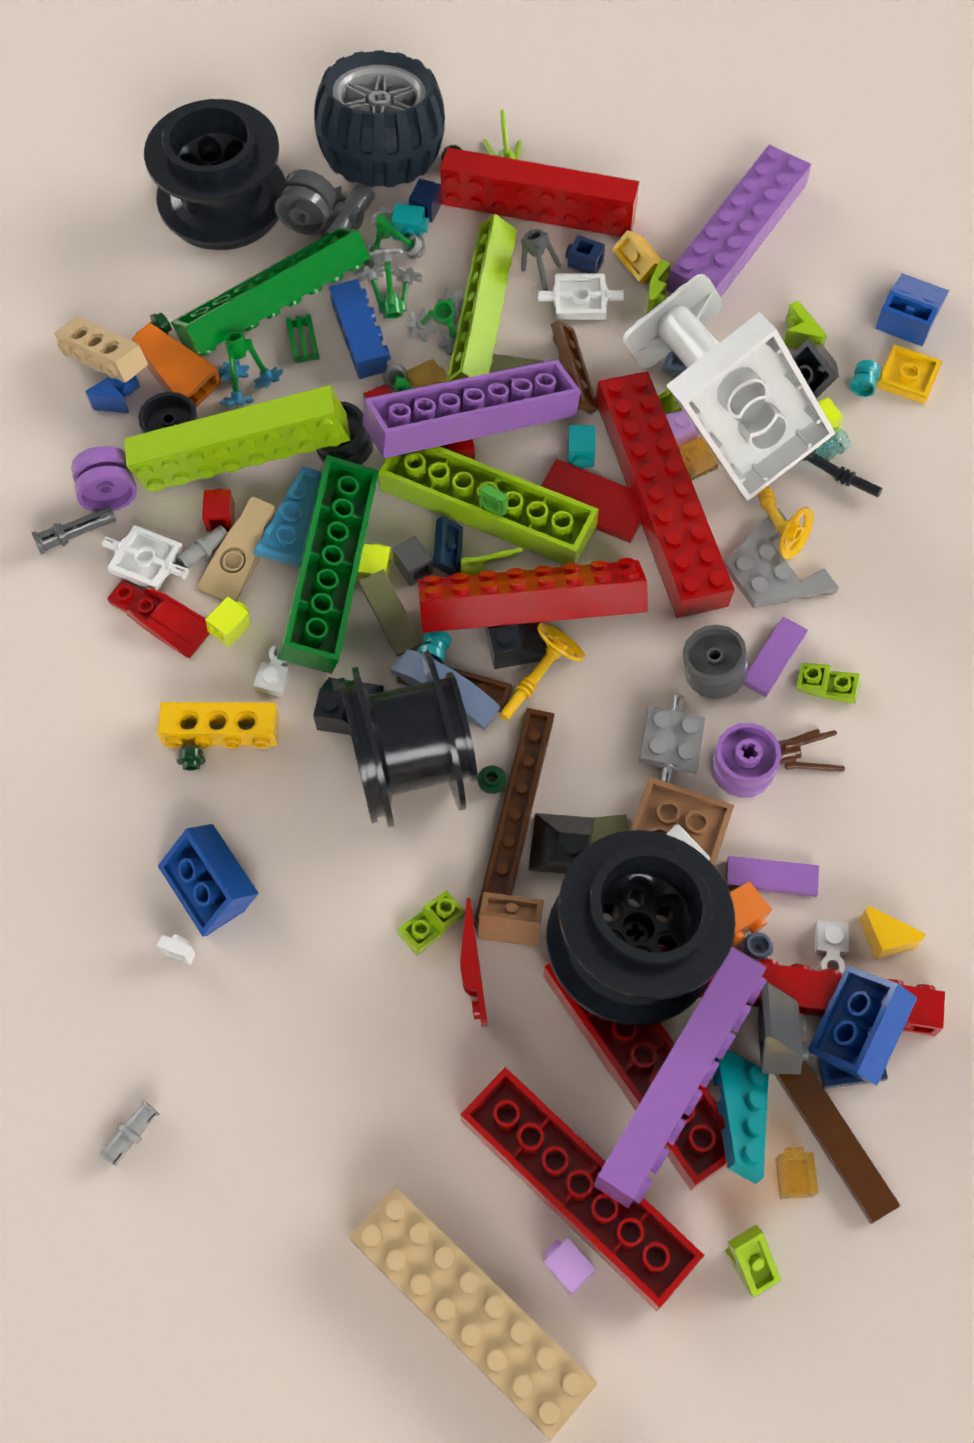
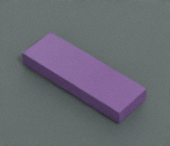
M783 617L748 670L744 686L767 697L808 630Z
M728 856L726 885L728 888L737 889L750 881L757 891L817 897L819 865Z

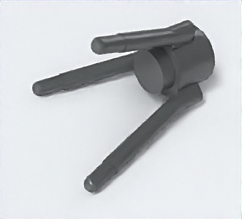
M533 229L526 232L524 238L521 239V270L523 272L526 271L527 252L531 256L536 257L543 291H548L541 257L545 249H548L558 268L562 265L549 241L548 233H544L540 229Z

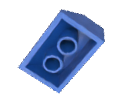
M213 824L186 828L158 865V868L202 937L211 934L242 914L259 894Z
M847 965L808 1047V1053L877 1086L917 997L898 983Z

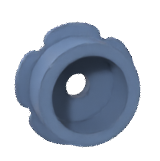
M764 933L749 934L744 939V954L756 961L768 959V956L773 953V944ZM759 945L761 949L757 950L755 946Z

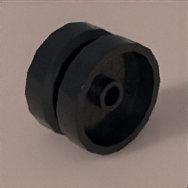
M164 392L149 398L141 406L138 419L143 434L197 420L198 415L195 405L188 397L181 393Z
M340 402L347 413L350 441L341 443L338 446L316 449L323 463L326 456L330 455L361 465L372 453L374 442L363 426V412L354 404Z

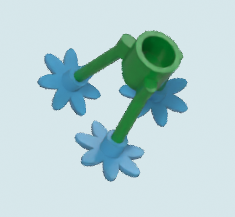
M233 332L223 338L229 363L223 362L224 368L218 369V373L223 375L221 377L222 381H227L230 378L232 380L233 391H231V397H225L223 401H220L221 405H228L229 407H233L236 404L244 406L254 401V399H251V396L242 397L241 391L238 389L239 377H249V374L246 373L249 365L240 366V361L238 360L247 355V350H249L260 369L261 377L253 381L256 384L254 386L255 389L263 386L268 388L271 382H278L280 380L279 376L284 372L283 369L278 370L277 367H274L271 371L265 368L253 347L252 340L245 339L242 332Z

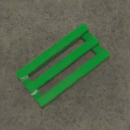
M307 314L304 319H301V316H296V320L291 321V317L286 318L294 362L300 363L320 359L311 314ZM308 325L313 354H308L303 326ZM295 327H298L303 350L302 356H298L293 332Z

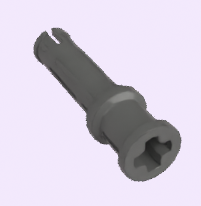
M107 506V508L66 524L54 523L52 528L39 533L36 531L31 533L41 555H43L45 550L58 545L66 546L69 543L68 540L110 523H115L116 518L111 507Z

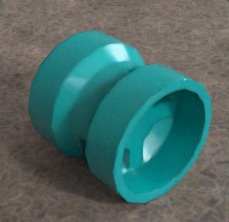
M862 360L856 364L854 376L849 386L852 393L861 397H868L874 394L877 386L876 381L881 373L879 364L871 360Z
M445 631L424 633V644L419 647L418 652L422 654V652L429 650L433 659L443 664L446 657L444 651L450 647L452 637Z

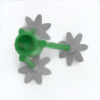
M398 248L374 250L370 253V256H382V263L385 266H380L379 263L373 264L371 268L363 266V271L355 274L356 277H359V282L367 279L372 284L379 306V313H383V317L387 319L403 316V311H407L408 287L413 284V281L422 282L421 277L423 276L422 272H413L412 267L406 270L398 266L395 271L391 272L390 262H392V255L403 253ZM383 271L386 274L387 294L384 295V299H382L377 284L378 277L384 276ZM391 274L398 276L396 280L401 281L403 284L401 299L398 294L393 293Z
M445 289L446 299H438L434 310H429L427 315L424 308L420 310L419 316L415 312L410 311L409 315L413 321H407L404 324L405 327L413 328L410 337L414 338L420 334L422 341L425 342L427 340L426 332L436 333V330L430 324L436 321L440 325H447L449 333L446 331L439 332L444 340L438 343V347L447 346V354L451 355L457 333L453 322L456 319L457 313L461 314L464 300L460 299L462 290L458 289L453 296L449 289Z

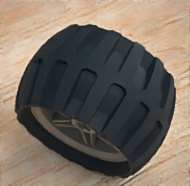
M384 50L356 52L351 56L336 60L332 67L329 66L326 69L316 93L314 125L319 147L331 169L352 183H364V186L368 187L386 186V188L403 183H411L420 175H425L437 158L445 130L444 102L433 72L416 58L412 59L403 53H391Z

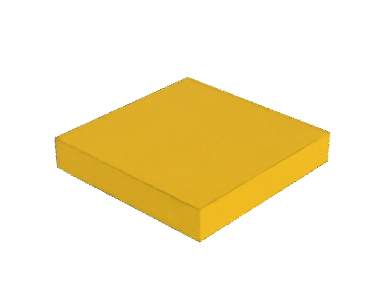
M894 344L876 388L925 404L943 361Z

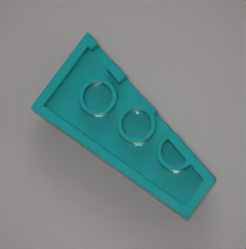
M727 1050L722 1060L715 1057L714 1060L719 1063V1066L713 1075L714 1085L719 1086L721 1097L717 1102L718 1112L722 1115L725 1122V1128L721 1131L727 1169L757 1184L764 1178L769 1074H761V1067Z

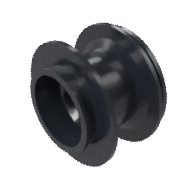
M207 99L178 107L156 123L145 142L144 161L149 176L158 186L156 202L161 219L173 233L187 243L199 248L231 250L259 240L274 227L279 219L276 215L275 204L283 188L285 177L282 170L276 164L280 147L276 129L271 121L262 112L245 103L228 99Z
M429 650L422 652L424 683L369 695L363 687L358 666L351 668L353 680L345 682L344 677L338 679L372 824L378 822V817L385 816L388 828L394 826L391 810L393 795L448 782L458 810H465L466 798L463 779L469 778L471 782L478 779L472 737L457 680L453 672H447L445 678L439 679Z
M629 830L610 834L586 847L574 859L564 876L559 896L552 906L547 921L546 948L549 962L563 989L575 1002L590 1013L602 1019L623 1025L645 1026L658 1024L680 1015L694 1004L703 993L710 978L715 975L724 963L731 949L735 934L734 905L728 887L718 870L703 854L686 842L664 833L646 830ZM627 900H635L640 907L630 905ZM603 913L612 916L614 921L605 920ZM656 915L664 916L668 922L659 921ZM658 945H665L670 951L662 952Z

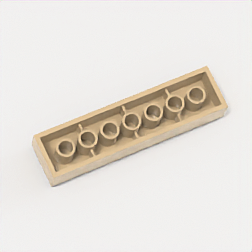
M396 1186L348 1237L550 1441L598 1384Z

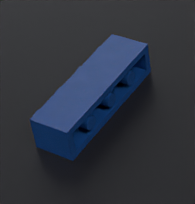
M358 279L329 286L331 304L358 379L386 372L387 361L391 360L388 346L382 345L383 334L380 326H375L374 324L376 322L373 307L368 308L369 298L366 288L361 289Z

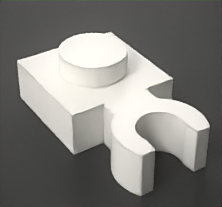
M272 646L269 650L271 661L270 663H261L253 687L257 692L282 697L290 675L289 668L285 666L290 662L277 659V648Z
M821 920L816 922L815 953L824 954V958L819 965V971L822 972L823 969H827V964H834L837 970L841 972V975L843 974L845 963L840 956H847L849 953V923Z

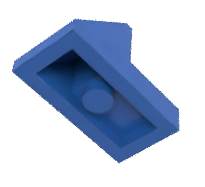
M136 375L126 383L116 378L107 377L86 390L85 393L93 410L129 413L124 397L140 386Z

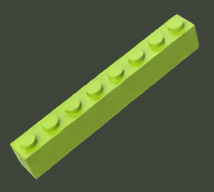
M493 214L479 225L446 382L488 374L493 363L492 355L497 342L496 335L501 322L500 315L505 302L504 294L509 282L508 274L512 265L511 259L516 246L515 239L517 234L516 228L496 214Z

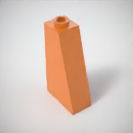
M150 322L132 338V341L138 343L148 363L146 367L165 392H176L185 395L193 402L195 408L221 384L216 366Z

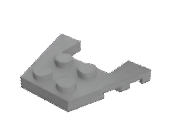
M777 508L778 511H779V513L781 514L782 518L784 519V521H786L787 518H786V517L784 516V514L780 511V509ZM769 516L724 561L729 576L753 608L787 603L790 599L801 597L803 599L814 598L815 595L824 593L833 595L837 593L839 588L825 569L803 580L797 577L771 542L781 537Z

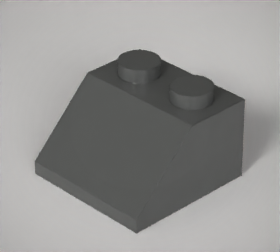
M766 982L760 992L757 1019L761 1074H801L802 1062H808V1043L802 1042L801 1034H805L806 1031L805 1015H799L798 1001Z

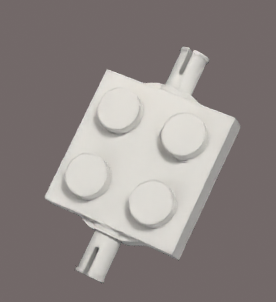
M605 273L555 274L553 291L538 290V302L553 301L556 320H606L608 301H623V290H608L605 284Z
M136 525L133 526L129 534L121 541L108 536L102 541L103 547L115 551L114 557L107 569L109 573L158 591L166 577L170 574L182 579H186V576H188L189 569L176 564V556L184 550L182 543Z

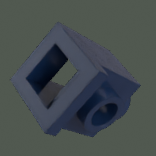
M577 235L574 243L568 245L565 253V258L568 259L567 266L588 274H597L604 262L605 244Z

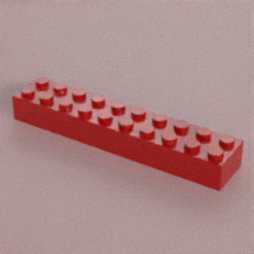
M649 372L599 380L596 392L599 412L626 485L631 490L642 519L641 525L676 618L728 607L735 590Z

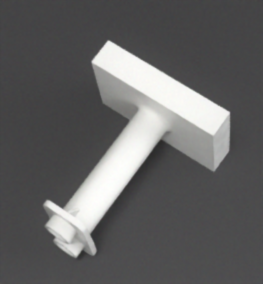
M699 274L681 285L671 296L645 317L640 318L626 331L623 336V343L641 368H650L671 351L687 367L684 372L666 386L730 481L748 501L836 433L777 329L760 312L720 343L705 328L704 325L721 311L723 301L711 280L706 275Z

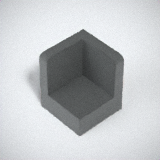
M416 536L392 548L393 561L410 586L417 583L418 580L434 574L433 559Z

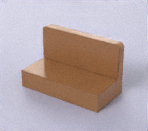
M483 892L479 913L478 938L537 947L544 900Z

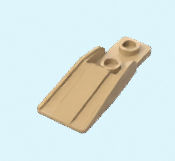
M256 497L249 499L240 519L236 520L220 544L197 584L198 590L223 601L230 597L237 602L261 557L253 555L275 511V507L272 504Z

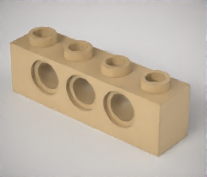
M74 317L54 333L59 342L57 346L65 356L75 358L81 364L85 363L94 370L104 372L109 377L116 378L124 383L148 366L138 343L81 317Z

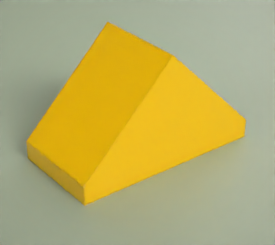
M869 905L859 919L875 960L915 949L926 935Z

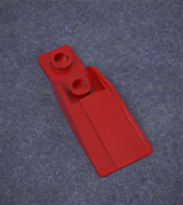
M122 580L107 597L111 605L125 612L128 617L143 629L186 658H191L210 635L207 631L206 618L167 594L148 587L143 591L131 583Z
M467 897L460 970L465 992L470 996L477 997V1000L472 1001L474 1020L480 1019L481 1027L487 1026L488 1021L470 897Z

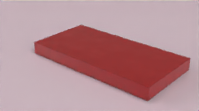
M559 459L555 460L541 484L544 488L598 508L596 530L631 544L641 525L642 519L630 488Z

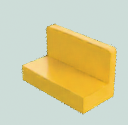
M629 230L624 233L612 248V251L631 274L642 284L649 279L662 260L643 236Z

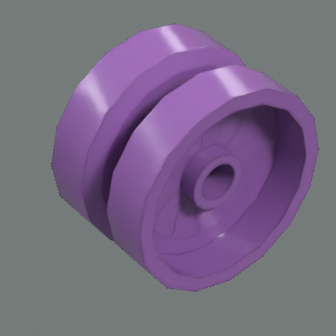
M112 446L93 447L79 453L73 459L71 470L75 482L76 497L79 504L85 509L96 512L110 506L112 511L129 505L135 499L137 494L133 473L126 466V455L122 449Z
M738 723L729 727L719 738L711 763L712 776L718 786L730 795L740 798L757 796L772 784L782 757L780 744L774 734L763 726L754 723Z

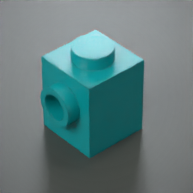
M396 203L391 225L406 238L412 235L423 237V234L428 232L429 218L425 217V207Z

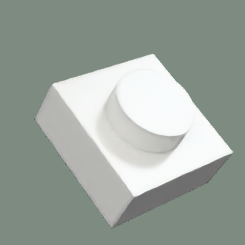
M162 935L157 944L163 955L191 965L196 955L189 945L190 941L178 935H173L172 938Z

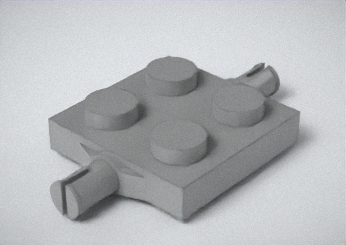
M678 694L672 695L671 709L648 707L639 758L640 763L650 764L661 769L660 780L672 784L673 772L684 771L696 774L698 771L705 717L682 712L684 696L680 695L678 698Z

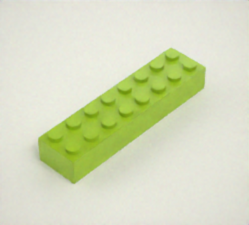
M331 385L124 438L126 466L148 492L161 491L167 487L185 485L190 481L202 478L208 479L214 475L226 472H236L241 468L259 466L265 462L277 459H287L296 454L311 453L316 449L328 446H338L341 443L350 441L347 413Z
M440 446L388 457L378 472L381 491L562 564H578L597 527L598 508ZM484 483L508 495V511L503 517L479 505V489Z

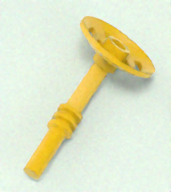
M768 485L758 493L760 507L766 511L781 535V557L789 560L801 551L810 535L814 519L813 511L810 508L803 507L789 521H784L776 508L774 492ZM802 516H804L803 526H801L799 520Z
M545 623L539 624L537 630L543 641L548 645L546 648L547 653L530 675L524 677L515 688L516 693L499 713V717L502 720L508 721L525 699L530 698L538 687L537 683L555 659H560L561 656L579 662L585 659L583 650L562 631Z

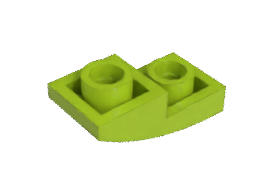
M663 259L656 267L651 278L647 314L667 299L665 290L668 286L671 263Z
M802 662L796 688L799 691L817 697L856 704L861 679L859 673L831 671L830 665Z
M446 890L424 905L421 913L400 926L397 934L415 955H418L452 928L465 915V910Z

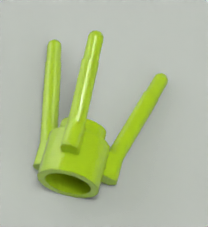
M502 109L500 110L503 149L499 151L497 156L519 160L521 141H517L514 154L509 149L505 111ZM483 139V144L488 154L494 155L488 141Z
M518 547L480 557L461 558L462 573L467 575L479 574L485 571L484 562L521 553L522 548Z

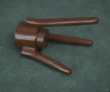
M816 729L790 739L778 741L782 755L779 765L785 764L786 770L798 768L845 771L844 766L796 762V759L801 758L800 746L835 736L837 731L832 730L820 733L821 731Z

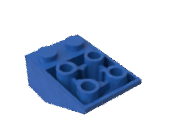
M902 273L892 287L881 309L875 329L923 347L949 290Z

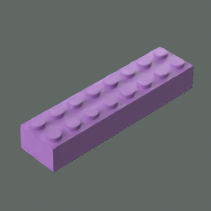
M769 144L670 269L667 291L674 293L681 285L687 283L696 275L703 274L711 280L718 294L722 297L804 190L812 164Z
M552 360L364 399L363 426L382 457L388 458L574 417L577 414L581 390L560 362Z
M731 947L727 958L714 976L598 1174L594 1187L628 1209L633 1201L640 1204L652 1183L647 1178L649 1172L657 1174L670 1152L664 1148L665 1144L668 1142L673 1145L687 1122L681 1116L683 1113L690 1116L703 1094L697 1088L699 1085L704 1088L708 1085L719 1066V1063L714 1060L715 1057L722 1060L736 1036L730 1032L731 1029L738 1032L752 1008L746 1003L753 1006L767 982L762 977L767 968L766 966Z

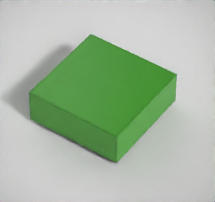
M484 483L479 489V505L503 517L508 511V495Z

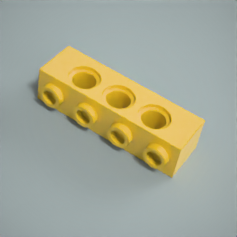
M161 702L157 734L162 744L170 748L196 746L206 749L211 746H224L236 749L240 746H253L258 749H266L269 746H278L280 714L276 703ZM189 724H196L192 729H185ZM218 724H225L224 727L219 730L213 729ZM247 724L254 725L252 728L248 730L242 729Z

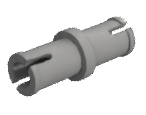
M219 525L205 537H198L194 540V544L176 556L178 563L182 567L189 569L204 557L209 558L212 555V551L220 546L228 534L227 531Z
M143 1100L129 1120L119 1125V1132L100 1154L108 1162L117 1166L134 1143L138 1144L142 1139L140 1135L160 1113Z

